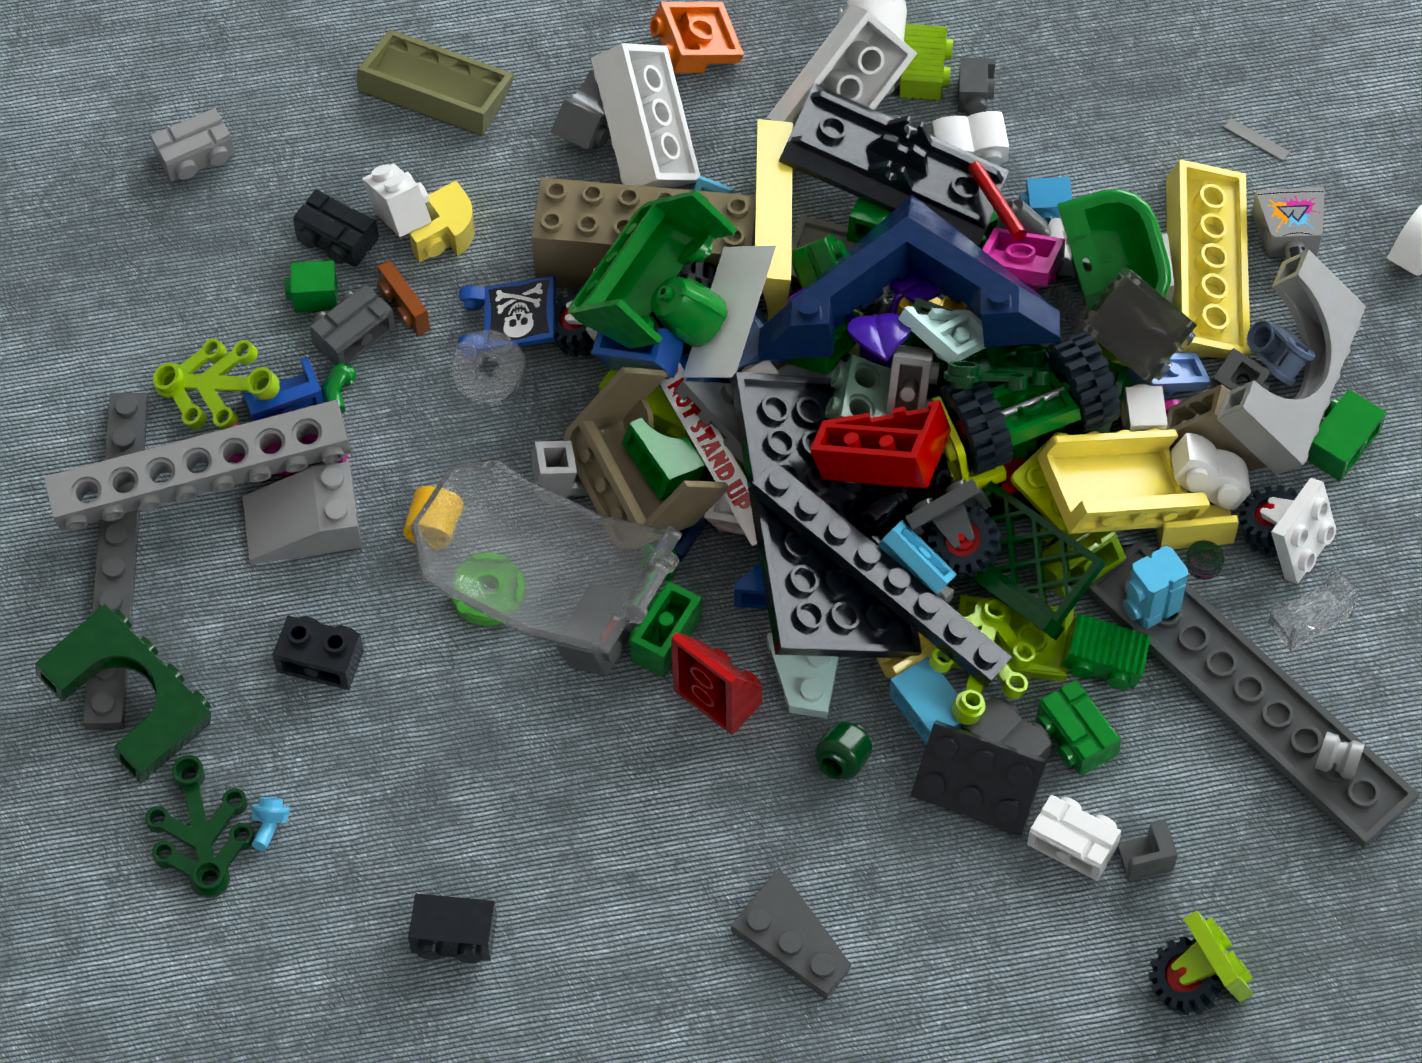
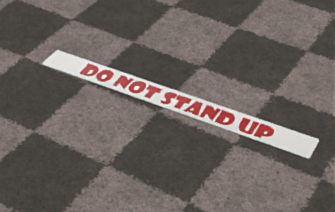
M650 316L655 322L653 329L657 332L659 326L654 317ZM679 362L675 377H666L660 385L715 482H726L729 489L723 496L750 544L754 546L757 544L749 491H747V479L731 451L724 445V439L719 430L712 424L706 426L697 416L701 410L689 397L683 401L676 394V388L682 381L687 379L682 378L684 369Z

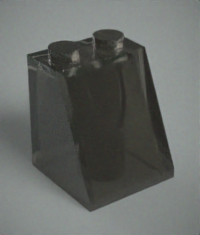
M1123 267L1076 326L1087 332L1096 342L1150 384L1154 378L1159 381L1172 366V363L1168 360L1177 349L1183 352L1191 344L1196 336L1192 331L1197 324L1136 273Z

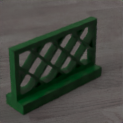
M990 481L983 490L988 500L991 501L995 494L1004 499L1005 514L992 516L991 518L995 524L1006 522L1007 539L1000 540L999 544L1001 548L1008 547L1010 564L994 567L991 562L987 566L989 570L986 572H976L977 576L974 577L966 576L1056 641L1065 629L1061 626L1062 622L1106 565V562L997 484ZM1012 506L1019 511L1012 512ZM1025 517L1031 518L1033 533L1015 537L1013 520ZM1039 525H1041L1043 528H1045L1046 531L1040 532V526H1039ZM1052 537L1059 538L1061 553L1043 557L1041 540ZM1034 541L1035 559L1017 562L1016 545ZM1067 545H1069L1070 547H1072V548L1074 549V551L1068 552V546H1067ZM1086 557L1092 562L1083 575L1071 577L1070 559ZM1062 561L1063 579L1045 583L1043 565ZM1036 567L1038 584L1021 587L1019 585L1018 570ZM1011 572V579L1003 573ZM1064 587L1065 599L1055 611L1047 605L1046 590ZM1039 592V599L1032 595V593Z

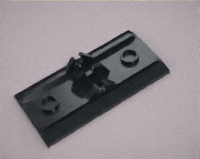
M813 84L779 162L890 212H893L908 197L914 195L979 247L994 209L970 174L968 167L971 163L979 161L1000 193L1009 170L931 136L923 121L919 122L917 129L908 125L911 121V116L909 115L893 119L820 85Z

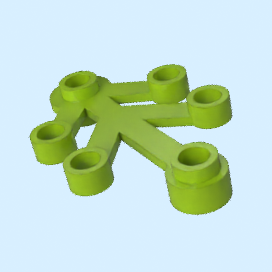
M209 339L203 344L202 349L181 365L164 363L156 369L153 375L156 392L164 398L174 399L182 412V421L192 430L201 429L206 424L207 414L198 405L193 404L186 390H198L213 414V423L221 430L233 427L236 423L238 424L239 418L232 409L224 404L217 391L251 393L259 400H271L277 396L280 390L278 377L266 367L256 368L248 377L224 376L239 363L249 365L256 360L258 350L248 340L237 342L233 350L227 354L226 347L218 339ZM215 348H217L216 352L213 353V354H211V352H212ZM248 349V352L242 356L243 352ZM207 361L214 364L201 375L193 374ZM198 414L197 417L193 421H191L192 417ZM229 415L228 419L222 423L223 419Z
M987 597L979 600L973 610V614L964 618L993 642L995 635H997L1010 653V656H1012L1010 662L1013 666L1019 669L1028 668L1035 657V650L1030 644L1020 642L1010 628L1011 612L1008 606L996 598ZM937 647L929 658L930 667L939 673H946L952 666L956 665L952 659ZM1018 653L1024 654L1027 658L1020 657ZM937 657H942L947 662H941ZM1008 664L997 675L1002 684V691L1007 697L1019 699L1023 696L1028 687V681L1024 675L1013 672ZM970 674L965 691L957 695L951 706L953 717L964 725L977 723L986 707L984 698L981 695L983 685ZM1010 683L1017 684L1020 689L1014 688Z

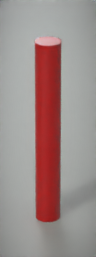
M979 161L971 163L968 167L970 174L1015 241L1024 239L1027 235L1026 230Z

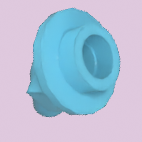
M260 797L259 804L251 805L252 820L262 822L252 842V846L258 851H266L276 831L277 823L283 824L288 822L290 807L283 805L282 798Z

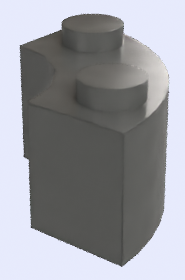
M592 70L589 71L579 90L571 98L563 101L550 131L585 149H593L597 146L603 147L610 136L598 84Z

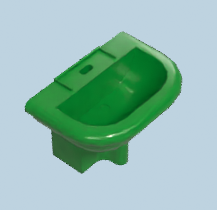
M1122 189L1101 190L1058 203L1057 206L1064 229L1062 232L1087 312L1095 311L1097 301L1103 300L1107 296L1105 294L1106 290H1112L1115 286L1113 284L1114 280L1117 279L1119 281L1122 278L1120 273L1125 270L1129 273L1127 278L1130 275L1134 276L1142 291L1157 309L1167 296L1171 284V269L1159 223L1150 205L1137 194ZM1084 258H1088L1090 261V272L1084 270L1082 263ZM1125 286V289H1126V291L1128 292V294H1129V295L1131 296V298L1135 301V303L1140 307V305L1137 303V301L1134 299V297L1131 295V293L1128 291L1127 287ZM1120 287L1119 291L1111 296V300L1107 304L1112 302V297L1120 292ZM1117 295V297H1118V299L1120 300V302L1122 303V305L1130 312V310L1124 305V303L1121 301V299H1120L1119 296ZM1097 314V315L1094 316V321H1093L1091 324H1093V323L1095 322V317L1098 316L1099 314ZM1103 314V315H1105V316H1108V317H1110V318L1116 320L1115 318H1113V317H1111V316H1109V315H1107V314ZM1095 323L1096 325H1099V326L1104 327V328H1106V329L1108 328V327L1103 326V325H1101V324Z

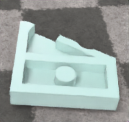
M908 306L904 308L898 318L933 349L938 358L947 363L961 361L986 348L984 347L982 321L970 310L948 311L932 308L928 315L917 314L914 307Z
M768 633L767 646L769 651H771L776 666V674L779 683L782 685L789 713L827 719L839 657L775 655L772 633Z

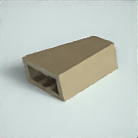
M1224 385L1216 386L1169 408L1166 430H1176L1178 438L1174 441L1175 444L1186 433L1198 434L1211 441L1216 449L1227 450L1241 457L1245 461L1248 471H1254L1266 466L1216 419L1226 394L1230 391Z

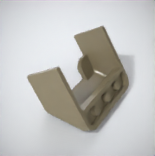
M622 367L568 426L564 434L563 441H572L577 474L613 542L621 549H638L693 526L729 489L726 482L684 480L668 498L660 501L621 445L630 422L643 418L652 428L653 412L646 399L667 377L665 370Z

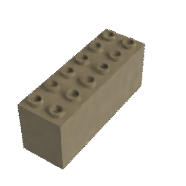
M541 177L531 236L535 279L554 276L556 288L578 289V287H583L593 273V269L598 266L631 217L641 206L652 200L693 190ZM698 191L738 229L734 235L715 239L711 244L713 246L712 252L703 262L711 263L714 269L717 270L724 247L755 246L756 196Z

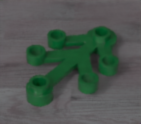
M1020 346L1016 348V359L996 364H990L989 357L985 355H970L967 357V361H951L949 363L944 361L943 375L945 380L951 381V387L957 389L974 388V383L993 381L1005 382L1006 389L1021 391L1028 389V383L1033 385H1049L1051 370L1042 368L1046 365L1045 348Z
M185 755L174 762L172 775L177 786L184 789L191 827L170 816L168 811L161 806L150 808L145 815V820L152 832H166L196 849L198 862L176 852L175 846L169 841H160L155 844L152 849V856L157 866L161 868L173 867L189 876L191 887L197 895L203 898H215L224 893L229 886L230 875L227 870L241 850L252 846L255 836L250 825L246 823L234 825L229 833V841L214 858L213 843L234 815L242 814L246 810L248 805L247 799L242 790L238 788L229 789L223 795V803L207 823L200 785L205 779V771L202 762L197 757ZM189 772L196 773V776L190 780L183 779L184 775ZM232 798L242 799L241 803L236 806L228 804ZM161 815L165 817L159 824L151 822L155 816ZM241 832L249 834L243 841L235 839L237 834ZM163 850L171 851V855L168 858L161 859L158 857L159 853ZM207 877H217V881L213 884H204V880Z

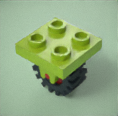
M1197 910L1183 918L1195 937L1193 941L1187 937H1179L1180 942H1175L1172 939L1166 942L1169 947L1165 950L1160 947L1156 951L1159 955L1157 960L1152 958L1150 962L1153 972H1149V980L1153 983L1151 985L1153 992L1167 1007L1175 1012L1179 1011L1183 1015H1189L1190 1012H1194L1197 1015L1203 1013L1202 1009L1205 1007L1209 1010L1215 1006L1213 1003L1215 998L1217 997L1220 1000L1223 996L1221 992L1222 986L1226 987L1240 1003L1254 995L1247 984L1253 978L1242 960L1238 959L1233 950L1228 953L1227 949L1232 947V944L1220 925H1217L1212 917L1205 920Z

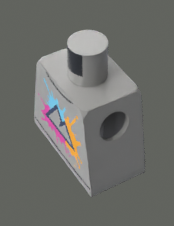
M1324 187L1256 190L1252 206V216L1266 255L1270 257H1286L1287 260L1306 250H1310L1314 255L1318 254L1323 234Z

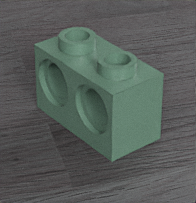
M852 354L843 367L838 366L833 373L831 387L835 389L833 396L827 404L825 417L830 420L870 413L871 418L886 415L892 369Z

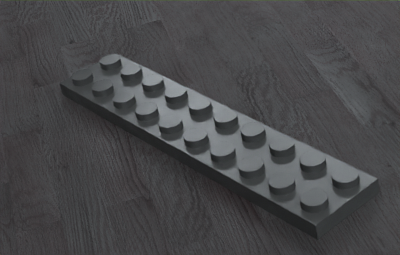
M1140 540L1124 552L1126 555L1125 561L1094 581L1085 591L1122 627H1127L1128 630H1135V632H1142V634H1149L1151 638L1148 651L1363 849L1418 800L1420 794L1366 745L1364 746L1353 781L1342 778L1335 769H1331L1328 772L1315 769L1327 732L1339 735L1341 742L1349 743L1353 740L1363 742L1187 582L1181 611L1167 619L1162 617L1161 622L1149 629L1142 628L1137 620H1131L1123 607V601L1126 600L1127 596L1126 583L1130 580L1132 564L1146 556L1151 558L1153 553Z

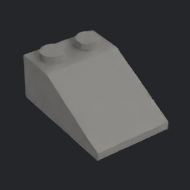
M350 462L311 467L242 496L250 564L362 548Z

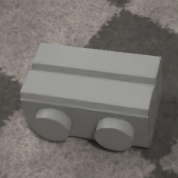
M216 108L150 135L155 155L170 182L177 179H189L198 170L210 165H222L235 155L231 135L222 122Z

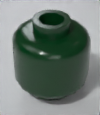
M836 722L832 724L815 748V757L821 771L834 779H850L855 777L872 754V742L866 731L861 726L850 722Z

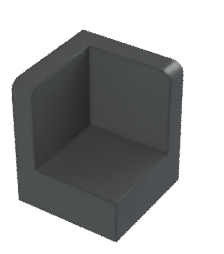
M1166 819L1150 823L1147 836L1120 842L1117 848L1128 881L1174 871L1178 854Z

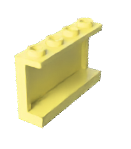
M1153 428L1147 431L1136 432L1121 430L1116 433H1099L1093 431L1079 435L1060 433L1051 437L1048 440V444L1037 456V459L1068 533L1160 528L1165 522L1198 519L1210 506L1205 492L1188 493L1174 478L1170 446L1178 438L1176 430Z

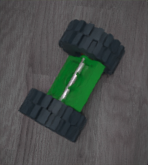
M1081 332L1060 340V343H1052L1046 347L1047 352L1045 356L1048 361L1046 368L1051 370L1049 385H1033L1028 383L1027 390L1017 391L1006 389L1005 384L991 388L988 387L987 381L974 383V388L972 389L953 388L951 383L939 389V396L964 447L968 471L971 474L973 473L976 476L1011 462V459H1013V446L1068 424H1074L1076 431L1085 433L1119 419L1121 403L1117 398V395H1119L1118 388L1114 386L1113 380L1115 379L1113 373L1108 369L1109 363L1106 357L1103 358L1102 350L1098 344L1095 345V339L1092 336H1089L1087 332Z

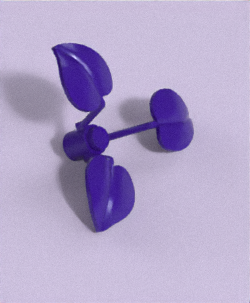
M910 274L901 282L897 279L889 284L890 289L897 293L893 296L889 313L879 316L877 314L859 316L854 318L852 312L846 315L849 321L848 334L859 344L861 358L882 366L889 363L893 352L911 333V328L904 325L898 319L900 315L896 314L899 302L904 297L913 303L915 298L929 301L941 295L937 291L936 285L926 278L919 280ZM804 289L799 290L798 292L794 293L791 297H789L787 299V304L795 297H797Z

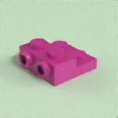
M994 228L983 251L1027 286H1048L1050 281H1056L1064 265L1065 239L1027 233L1024 239L1015 241L1008 230Z

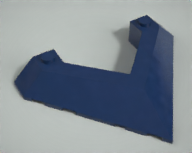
M911 195L760 328L758 358L760 361L834 356L835 329L846 322L845 316L857 307L863 310L884 294V287L895 279L901 282L910 274L919 280L926 278L936 285L937 291L957 304L962 301L973 308L974 315L981 318L984 347L1060 343V311L914 195Z

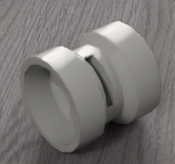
M1327 732L1315 769L1324 772L1335 769L1342 778L1353 781L1365 744L1355 740L1349 743L1341 742L1339 735Z

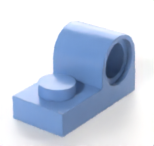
M1197 352L1155 354L1165 356V358L1150 356L1143 372L1138 376L1149 355L1139 354L1126 373L1133 386L1137 384L1162 386L1164 401L1168 400L1174 392L1204 391L1211 383ZM1150 358L1163 359L1146 381L1141 378Z

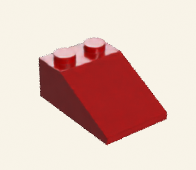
M676 632L671 637L674 691L733 735L762 704V686L760 681L750 671H741L733 665L731 659L721 649L715 648L713 650L700 640Z

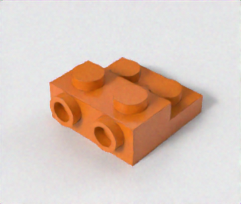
M661 2L655 15L650 20V33L653 37L659 38L661 46H667L674 73H704L708 64H738L744 55L723 2Z

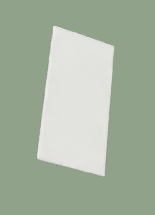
M776 245L723 248L711 290L718 294L725 302L726 310L728 311L727 318L711 341L701 347L691 348L682 378H732L737 372Z

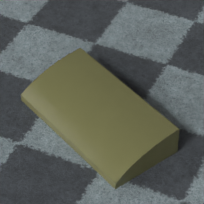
M389 29L358 68L357 90L483 136L499 111L514 80V74Z

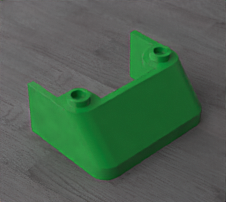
M697 190L649 201L641 206L631 217L570 304L568 313L579 323L629 349L659 344L663 338L653 329L655 322L649 316L652 313L650 301L655 290L665 280L673 276L676 277L685 264L695 261L700 263L705 260L713 250L711 244L715 239L734 235L738 229Z

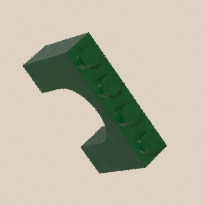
M104 604L35 663L36 676L61 702L67 699L92 676L109 668L130 669L147 679L155 692V705L147 718L114 746L115 758L142 784L210 724L211 712L209 709L211 705L200 692L196 690L192 693L183 684L185 679L174 665L169 663L166 666L156 656L158 655V650L149 639L144 636L139 639L130 629L132 627L131 622L120 610L117 609L113 612Z

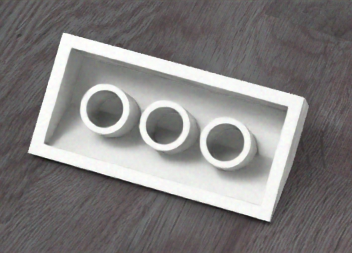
M851 5L767 118L773 121L792 122L794 128L814 83L875 110L917 55V52L870 12Z
M621 43L592 57L594 77L598 84L603 112L607 119L622 184L674 188L696 183L697 178L701 176L667 46Z

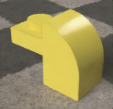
M454 181L428 195L427 210L432 222L409 233L412 253L419 263L430 257L440 255L448 247H451L455 254L459 256L468 249L473 241L475 226L472 204L459 183Z

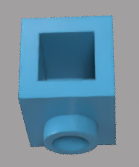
M1070 177L1027 179L1026 191L1019 194V199L1047 221L1048 226L1051 218H1060L1057 204L1072 199Z

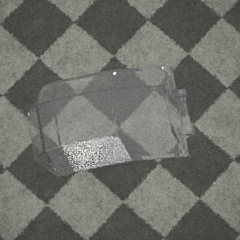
M502 460L451 465L411 524L422 577L444 594L527 636L604 655L609 654L627 623L641 624L648 614L646 608L668 572L672 573L679 563V558L672 550L682 536V533L671 525L662 529L599 515L524 478Z

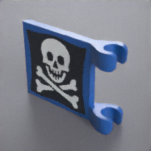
M554 276L490 287L464 286L460 288L459 299L464 302L466 310L473 311L484 306V336L462 335L458 339V349L463 351L465 359H476L486 352L555 341L556 279Z

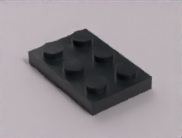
M936 720L933 724L910 796L1022 835L1047 764V759Z

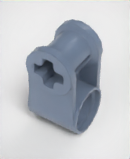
M1266 320L1255 322L1248 331L1247 345L1267 366L1271 374L1287 385L1294 386L1297 382L1296 376L1306 362L1313 361L1316 357L1314 352L1302 343L1292 331Z

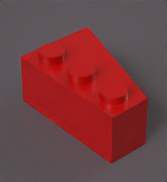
M938 400L928 402V408L906 411L905 406L893 408V414L871 418L870 413L824 420L820 425L810 451L822 480L928 489L950 436L951 428L942 404Z

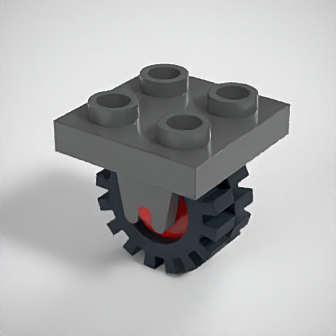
M962 479L948 486L945 489L946 494L933 501L932 498H928L917 503L912 508L913 513L905 517L912 530L925 543L929 542L931 544V549L957 576L964 577V575L974 577L977 576L976 572L982 571L984 573L989 570L987 566L991 562L994 564L998 559L995 555L1001 551V545L999 544L1001 534L997 529L998 526L984 511L992 507L986 494L973 479L968 482Z

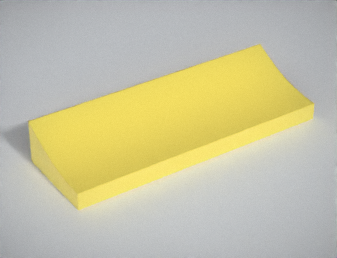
M758 119L755 246L776 245L762 290L767 305L768 322L786 306L791 284L793 168L779 162V159L793 130V123Z
M1180 159L1166 178L1167 234L1175 285L1172 310L1168 311V319L1172 327L1184 316L1186 317L1184 321L1188 319L1192 324L1176 344H1174L1170 333L1182 323L1170 331L1169 335L1174 347L1172 348L1168 338L1170 348L1168 346V353L1197 352L1199 357L1226 359L1231 350L1235 348L1249 357L1251 351L1247 345L1250 313L1246 174Z

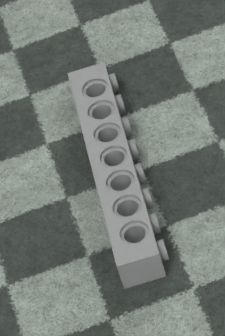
M336 399L44 477L52 515L59 529L76 531L85 528L90 522L102 519L104 521L118 520L125 513L135 510L152 511L159 508L162 503L173 500L180 502L190 501L203 492L211 490L215 492L227 491L232 489L237 483L249 480L251 482L265 481L271 477V474L283 471L290 473L299 472L306 469L309 464L320 461L333 463L343 459L344 455L351 454L352 451L342 412ZM315 434L318 436L316 441L311 444L300 443L306 435ZM271 444L282 445L280 450L274 454L264 453L265 449ZM241 453L245 455L239 463H228L229 458L234 454ZM199 463L208 464L207 469L202 473L196 474L191 472L193 467ZM162 473L172 474L170 479L164 483L155 482L157 476ZM124 483H135L133 489L129 492H118ZM87 493H98L96 499L92 502H82V498Z

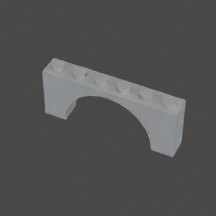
M1306 250L1283 261L1272 285V288L1279 294L1290 310L1297 324L1302 343L1308 346L1316 356L1313 361H1307L1305 364L1303 382L1298 394L1294 399L1282 398L1267 391L1253 380L1227 392L1216 418L1275 475L1291 469L1296 470L1307 461L1311 443L1319 432V423L1324 411L1330 404L1329 398L1335 384L1340 379L1341 368L1345 358L1351 351L1350 345L1355 333L1361 326L1360 320L1366 308L1310 250Z

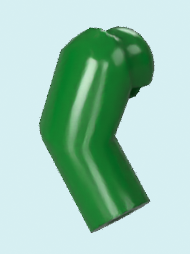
M344 363L334 365L322 385L325 402L337 399L342 414L346 409L341 390L344 384L351 385L356 380V370L353 366L345 365Z

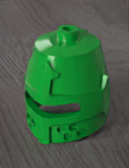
M673 276L665 280L655 290L650 301L651 310L660 320L663 327L667 328L676 338L691 347H701L711 341L720 330L728 314L726 304L718 294L702 283L690 278Z

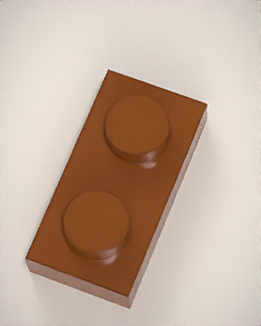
M391 260L377 266L380 281L377 282V288L386 302L391 300L394 303L396 314L403 326L407 327L410 325L417 336L429 331L430 324L427 309Z

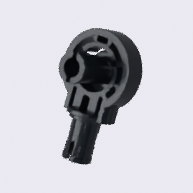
M941 455L928 489L882 485V487L887 488L881 489V497L860 513L861 519L869 516L868 519L862 522L865 527L870 531L877 532L893 516L896 515L898 518L906 519L905 516L913 513L912 508L917 503L928 498H932L934 501L945 495V489L954 483V477H950L952 473L949 471L944 456Z

